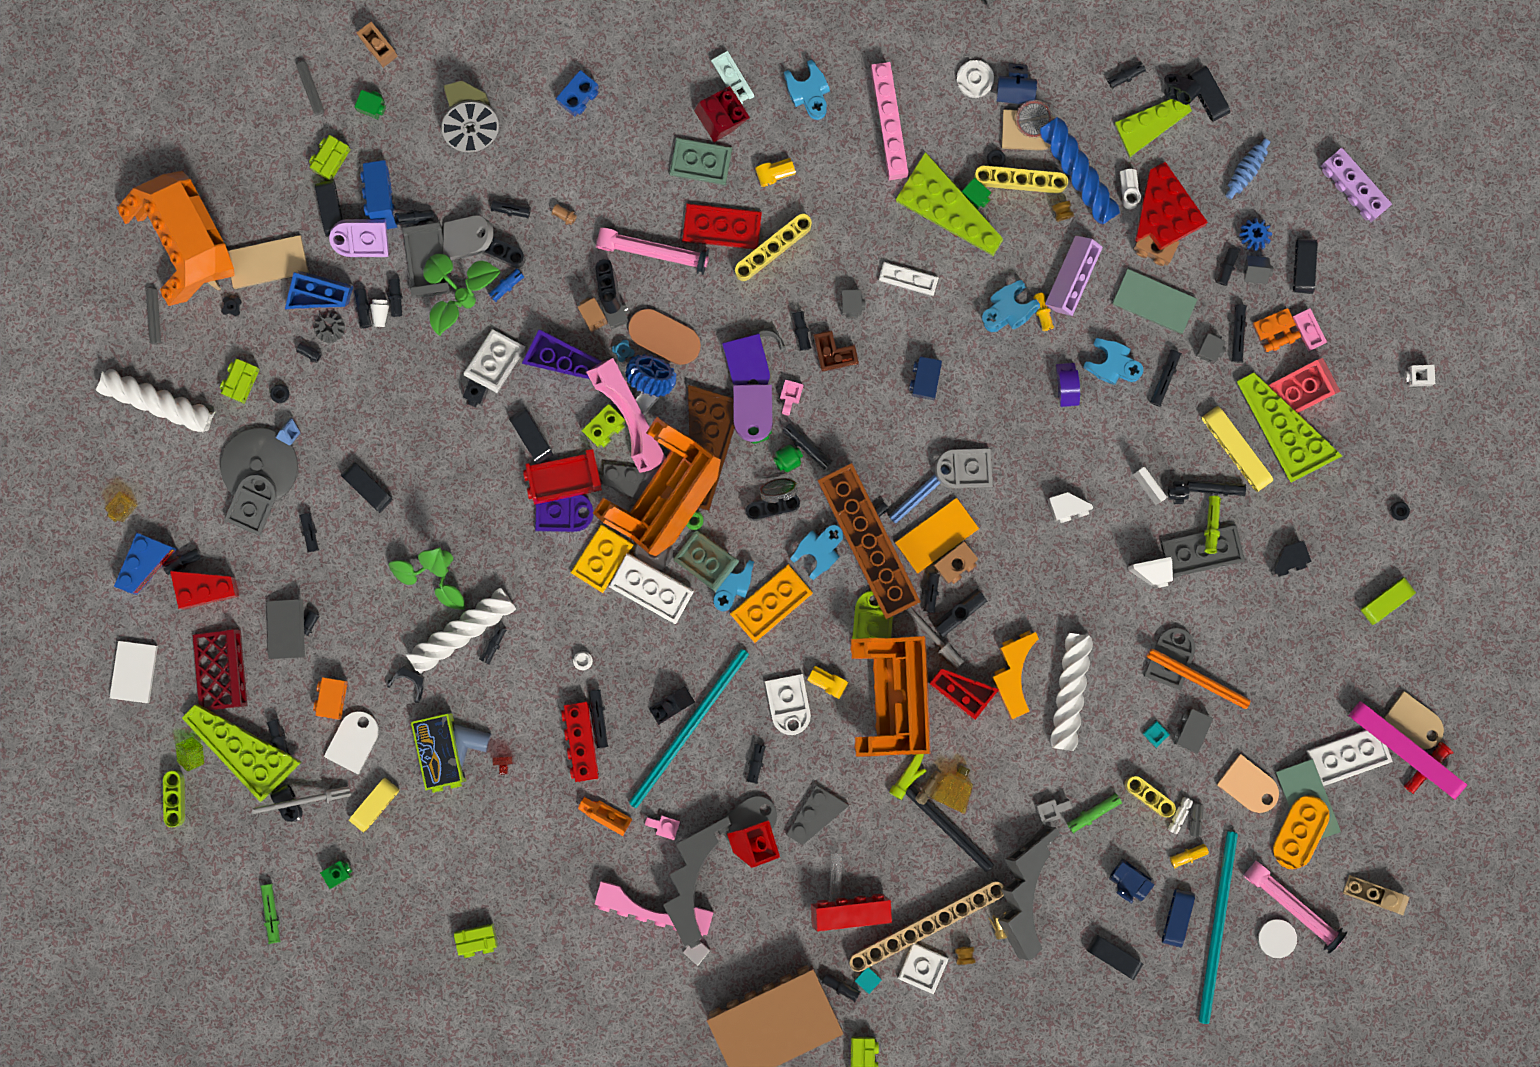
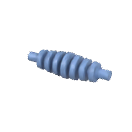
M1264 138L1260 145L1256 144L1253 150L1248 152V156L1246 155L1243 161H1240L1235 174L1231 178L1232 181L1228 183L1229 190L1225 195L1227 198L1232 199L1236 193H1241L1243 188L1248 185V182H1251L1253 177L1257 175V170L1260 169L1261 164L1265 160L1264 157L1268 154L1266 150L1270 144L1268 139Z

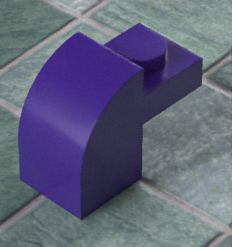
M1075 363L1056 364L1060 407L1079 406L1080 381Z

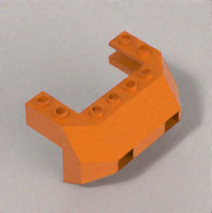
M183 171L162 174L133 188L117 207L119 215L125 224H128L134 216L137 221H144L147 216L149 217L171 262L175 266L177 271L160 289L162 297L168 306L187 302L204 283L234 276V267L225 243L191 179Z
M656 417L646 433L660 444L669 448L671 452L632 510L629 512L603 497L593 512L603 523L630 537L648 554L654 556L659 555L675 543L716 482L721 461L708 449Z
M925 636L851 639L850 651L852 659H874L873 671L875 681V727L877 736L855 737L854 748L856 757L931 754Z

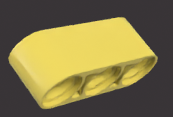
M1131 776L1126 779L1125 789L1158 815L1170 817L1175 813V804L1143 779L1137 776ZM1134 779L1139 783V787L1136 790L1130 788V782ZM1149 791L1154 793V800L1148 802L1145 798L1146 793ZM1164 803H1168L1170 806V810L1166 814L1161 811V806Z
M383 778L350 817L349 821L364 833L370 827L369 825H372L382 813L381 810H384L398 794L400 789L387 778Z

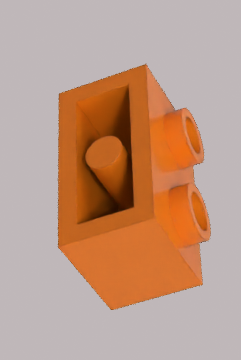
M323 677L321 681H318L317 692H319L318 700H315L313 711L316 712L315 716L341 720L348 681Z

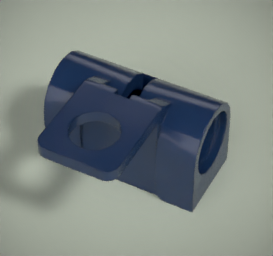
M1009 63V75H999L996 101L1015 104L1035 101L1037 79L1028 78L1027 65Z
M1123 858L1109 877V880L1116 884V893L1131 904L1134 902L1133 897L1140 902L1143 901L1155 885L1153 879Z

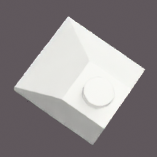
M1171 557L1138 563L1128 567L1131 573L1151 586L1157 585V588L1166 587L1168 582L1173 581Z

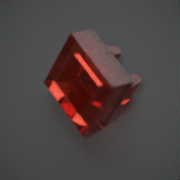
M514 756L492 758L493 766L499 765L500 775L509 774L508 765L514 764Z

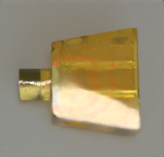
M960 765L955 775L947 772L930 798L965 814L973 787L972 783L966 781L970 769Z

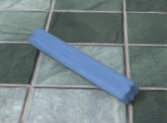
M941 468L943 474L947 475L949 473L947 468ZM933 475L889 516L893 523L900 521L940 484L936 475Z

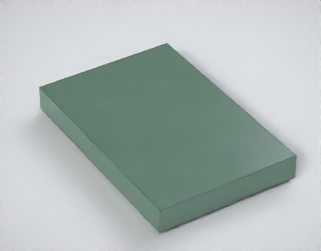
M676 138L670 176L726 185L732 147Z
M697 529L673 559L715 592L739 562Z

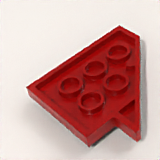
M1166 162L1151 169L1148 173L1135 241L1138 242L1150 235L1159 250H1162L1206 226L1208 223Z

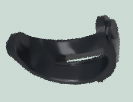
M403 666L397 671L392 680H388L386 685L390 688L394 680L401 677L411 680L417 688V697L414 702L419 703L422 699L425 677Z

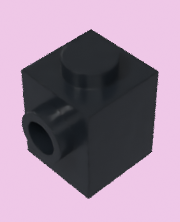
M469 379L462 398L467 400L466 404L476 408L477 405L483 406L489 388Z

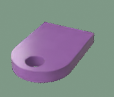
M772 385L733 386L734 427L737 434L742 439L750 442L766 438L772 429ZM749 428H758V434L750 435L748 433Z

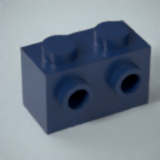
M919 357L918 361H914L912 372H915L916 375L915 380H911L909 391H912V397L935 400L942 365L941 360Z

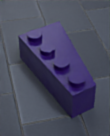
M538 330L522 364L590 379L586 371L603 361L543 330Z

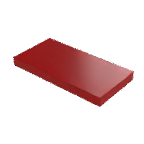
M687 203L682 242L755 250L759 244L762 212Z

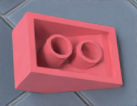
M1323 358L1268 385L1297 413L1341 392Z

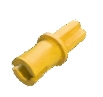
M1037 293L1033 296L1034 300L1037 299L1040 303V308L1037 310L1036 315L1039 316L1042 331H1048L1054 328L1050 316L1051 309L1045 305L1044 293Z
M1202 844L1189 850L1185 849L1184 852L1169 858L1175 869L1186 863H1193V860L1208 855L1209 851L1207 846Z

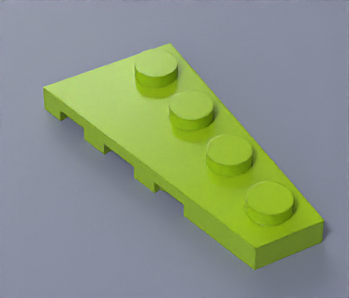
M1170 99L1115 122L1114 125L1130 158L1188 115L1192 110L1190 105H1184L1181 102Z

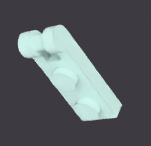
M728 51L711 60L725 86L732 88L741 104L747 99L754 98L753 92ZM743 88L744 93L738 95L737 90Z

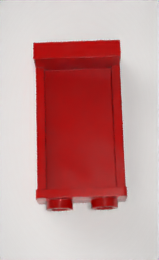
M593 449L586 450L584 455L532 466L526 463V470H523L525 481H529L530 488H527L528 498L533 499L534 505L602 490Z

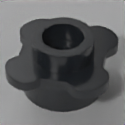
M224 297V306L221 309L222 314L239 316L241 299Z

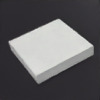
M1145 467L1133 474L1155 505L1166 499L1167 496Z
M914 943L909 950L898 979L934 994L949 958Z

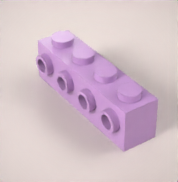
M1342 147L1321 165L1324 175L1328 178L1331 177L1335 181L1336 188L1348 196L1347 199L1351 205L1359 208L1360 214L1365 220L1374 221L1392 205Z
M1075 236L1045 305L1055 312L1073 316L1103 248L1100 244L1090 238Z

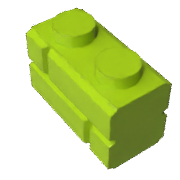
M328 135L327 139L323 138L320 142V150L317 155L313 154L311 157L309 168L330 181L333 180L351 149L343 142Z
M235 359L228 367L229 375L227 380L224 379L220 385L221 394L245 404L260 369Z
M494 923L454 932L458 956L463 955L464 958L475 956V952L482 951L483 954L494 952V948L498 947Z
M851 1036V1067H878V1062H875V1054L879 1053V1042H875V1037Z

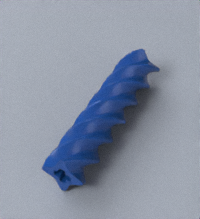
M1056 117L1039 128L1042 139L1051 145L1053 156L1061 161L1062 170L1071 177L1073 187L1082 193L1084 204L1092 209L1095 221L1103 225L1120 214L1117 202L1110 198L1108 188L1099 181L1097 171L1089 166L1086 154L1079 150L1077 140L1068 133L1066 123Z

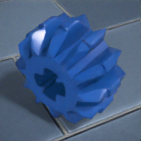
M1257 218L1253 219V223L1247 220L1246 225L1241 226L1243 232L1239 234V237H1245L1241 244L1247 242V249H1250L1253 245L1254 251H1257L1259 247L1264 249L1266 247L1265 243L1269 244L1271 242L1268 237L1272 236V232L1267 231L1270 225L1264 226L1265 220H1261L1258 223ZM1254 231L1258 232L1257 238L1254 237Z

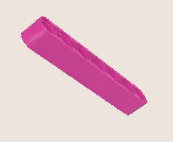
M1359 701L1348 716L1454 800L1466 788L1467 784L1363 702Z

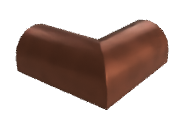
M832 331L814 334L821 372L859 364L855 345L836 349Z

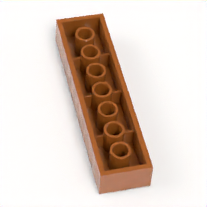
M851 463L817 480L885 618L888 619L920 603L921 601L853 464Z

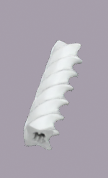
M108 369L105 373L102 371L100 382L96 388V391L102 395L113 396L122 403H131L140 410L149 411L157 417L167 418L175 424L185 425L187 428L204 433V431H208L215 411L209 413L208 409L202 404L191 405L189 400L184 397L174 399L167 390L156 392L155 388L149 383L138 385L135 378L131 376L120 377L114 369Z
M499 588L494 591L491 598L481 600L475 609L465 611L459 620L449 622L445 626L444 631L433 633L427 643L416 645L412 653L406 654L414 669L422 674L423 671L433 668L439 660L449 657L455 649L465 646L472 637L481 635L487 626L498 623L503 615L514 612L516 607L506 592Z
M1069 633L1065 640L1067 652L1062 659L1064 671L1059 678L1061 690L1056 698L1058 710L1053 718L1055 729L1050 738L1052 748L1074 751L1078 745L1076 731L1081 725L1079 712L1084 706L1082 693L1087 686L1085 673L1090 666L1088 654L1093 647L1092 638L1087 635Z

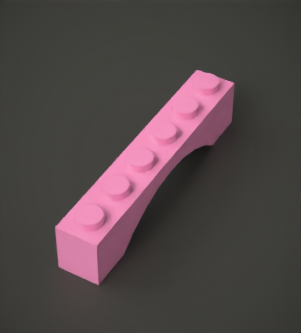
M891 63L871 65V76L881 124L888 181L907 178L908 168Z
M614 359L605 360L586 371L595 389L609 397L623 414L631 437V457L639 473L652 470L664 462L666 458L658 442L646 433L650 427Z
M605 881L600 882L595 900V905H598V909L607 912L613 909L617 911L618 915L628 917V914L635 915L636 920L647 922V919L655 921L654 924L657 926L665 927L667 924L673 926V930H676L668 913L644 908L634 902L621 886ZM695 906L699 930L702 936L703 934L707 935L714 911Z

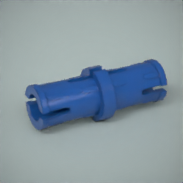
M517 268L507 278H502L500 284L488 292L490 297L496 292L498 293L492 298L493 301L497 302L498 299L507 291L510 292L512 287L524 278L522 273L515 278L520 272Z

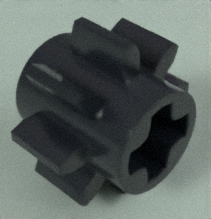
M1174 481L1173 486H1168V499L1173 500V504H1183L1184 500L1189 499V486L1184 485V481Z

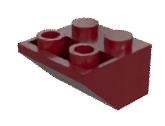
M730 86L700 101L694 110L713 142L732 133L750 119V116Z

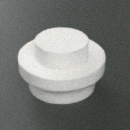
M585 651L578 652L573 659L574 666L579 670L589 669L593 662L592 656Z

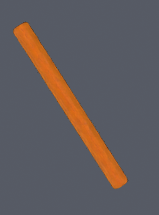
M1155 649L1149 650L1147 658L1243 709L1249 707L1250 699Z

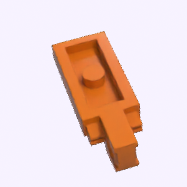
M584 797L578 807L588 817L621 836L625 834L632 822V818L600 800L596 802Z

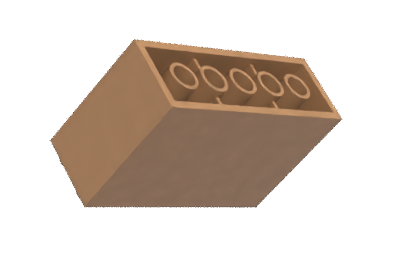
M808 965L797 969L798 973L793 976L790 973L786 974L776 984H773V982L762 986L761 991L756 993L753 990L744 995L745 999L740 1001L734 999L727 1003L726 1008L721 1010L718 1007L709 1012L707 1023L728 1067H777L844 1034L813 966L808 967Z

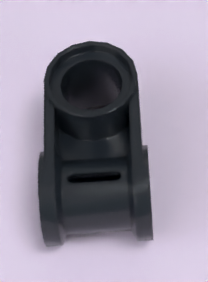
M1168 74L1164 78L1166 85L1164 96L1168 99L1189 105L1201 92V86L1194 80L1184 78L1178 74Z
M289 784L270 793L274 804L296 799ZM300 805L278 809L282 818L287 822L299 821L303 815ZM291 810H295L293 816H289Z

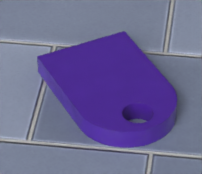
M760 333L722 343L734 386L748 385V381L751 379L757 380L759 385L768 384L770 371Z
M583 495L536 504L535 531H582L593 520V506ZM581 508L589 509L590 513L587 518L579 516Z

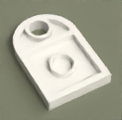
M803 674L765 681L775 727L787 735H796L804 731L810 722L811 714ZM792 719L799 723V727L795 731L789 730L787 726L788 722Z
M353 712L347 715L341 722L324 757L359 774L379 735V727L375 718L365 712ZM361 717H366L369 720L366 728H361L358 724Z

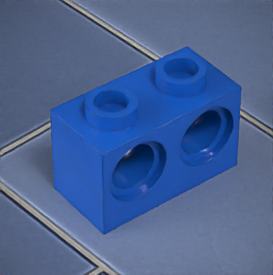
M580 70L558 95L556 101L574 117L577 114L581 115L587 107L585 104L589 100H594L598 95V84ZM588 84L590 89L588 91H581L580 87ZM572 98L578 100L574 106L568 104V101Z

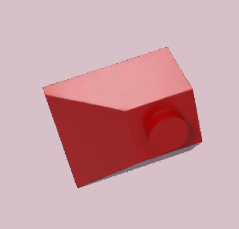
M769 820L727 834L732 852L751 868L780 858Z

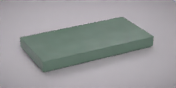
M1127 269L1112 305L1179 334H1183L1197 298Z
M1313 759L1276 771L1290 809L1298 798L1307 795L1316 796L1326 803L1329 809V822L1321 839L1341 832Z

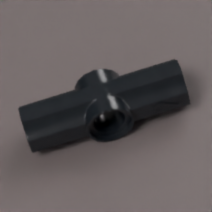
M976 589L937 620L933 627L943 638L988 601ZM957 608H962L965 611L963 618L956 617L955 610Z

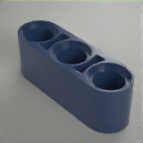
M1176 888L1173 893L1175 897H1172L1168 915L1170 916H1167L1162 943L1182 948L1194 905L1195 893Z

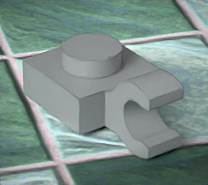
M1054 799L1036 805L1042 824L1060 819V812L1072 808L1069 800L1056 804Z

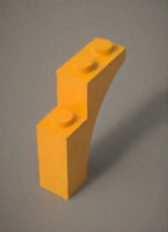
M1030 630L1019 635L1021 639L1017 641L1010 639L1002 643L1003 647L999 649L1009 670H1005L1004 667L995 671V676L991 677L996 688L999 689L998 693L1010 719L1030 712L1024 699L1021 684V674L1025 658L1031 647L1039 640L1037 633L1031 634Z

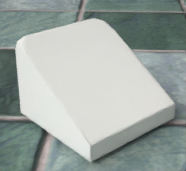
M701 942L700 945L692 949L690 946L687 947L683 953L698 966L710 952V949Z

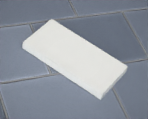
M629 553L626 554L609 586L674 624L678 622L695 591Z
M1367 730L1306 750L1309 760H1314L1323 786L1393 762L1388 747Z

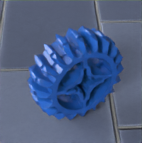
M645 354L632 357L625 371V377L627 382L631 383V387L637 388V391H641L643 394L655 395L656 397L660 395L665 397L666 394L672 391L676 384L677 374L674 372L675 369L670 367V364L665 363V360Z

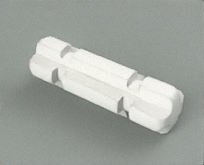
M1186 797L1182 799L1181 806L1178 807L1172 819L1173 823H1170L1168 830L1174 834H1178L1181 828L1180 825L1183 824L1189 812L1188 808H1191L1193 801Z

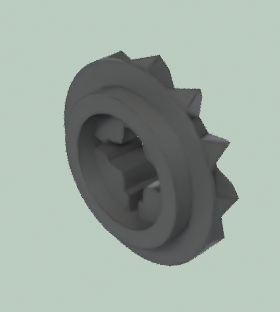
M327 312L320 315L315 321L314 331L321 341L334 343L343 336L345 324L340 316ZM325 321L330 325L334 324L332 327L334 334L324 330L326 329Z

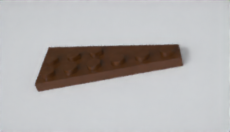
M688 385L689 437L721 459L718 478L698 507L710 511L735 430L734 399Z

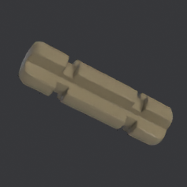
M939 771L933 772L920 790L921 793L919 792L915 797L919 804L924 805L929 799L928 797L937 788V783L943 780V775Z

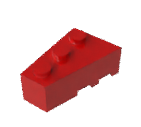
M170 571L178 609L185 610L240 597L236 578Z
M940 669L928 684L973 720L977 719L999 691L997 688L944 669Z

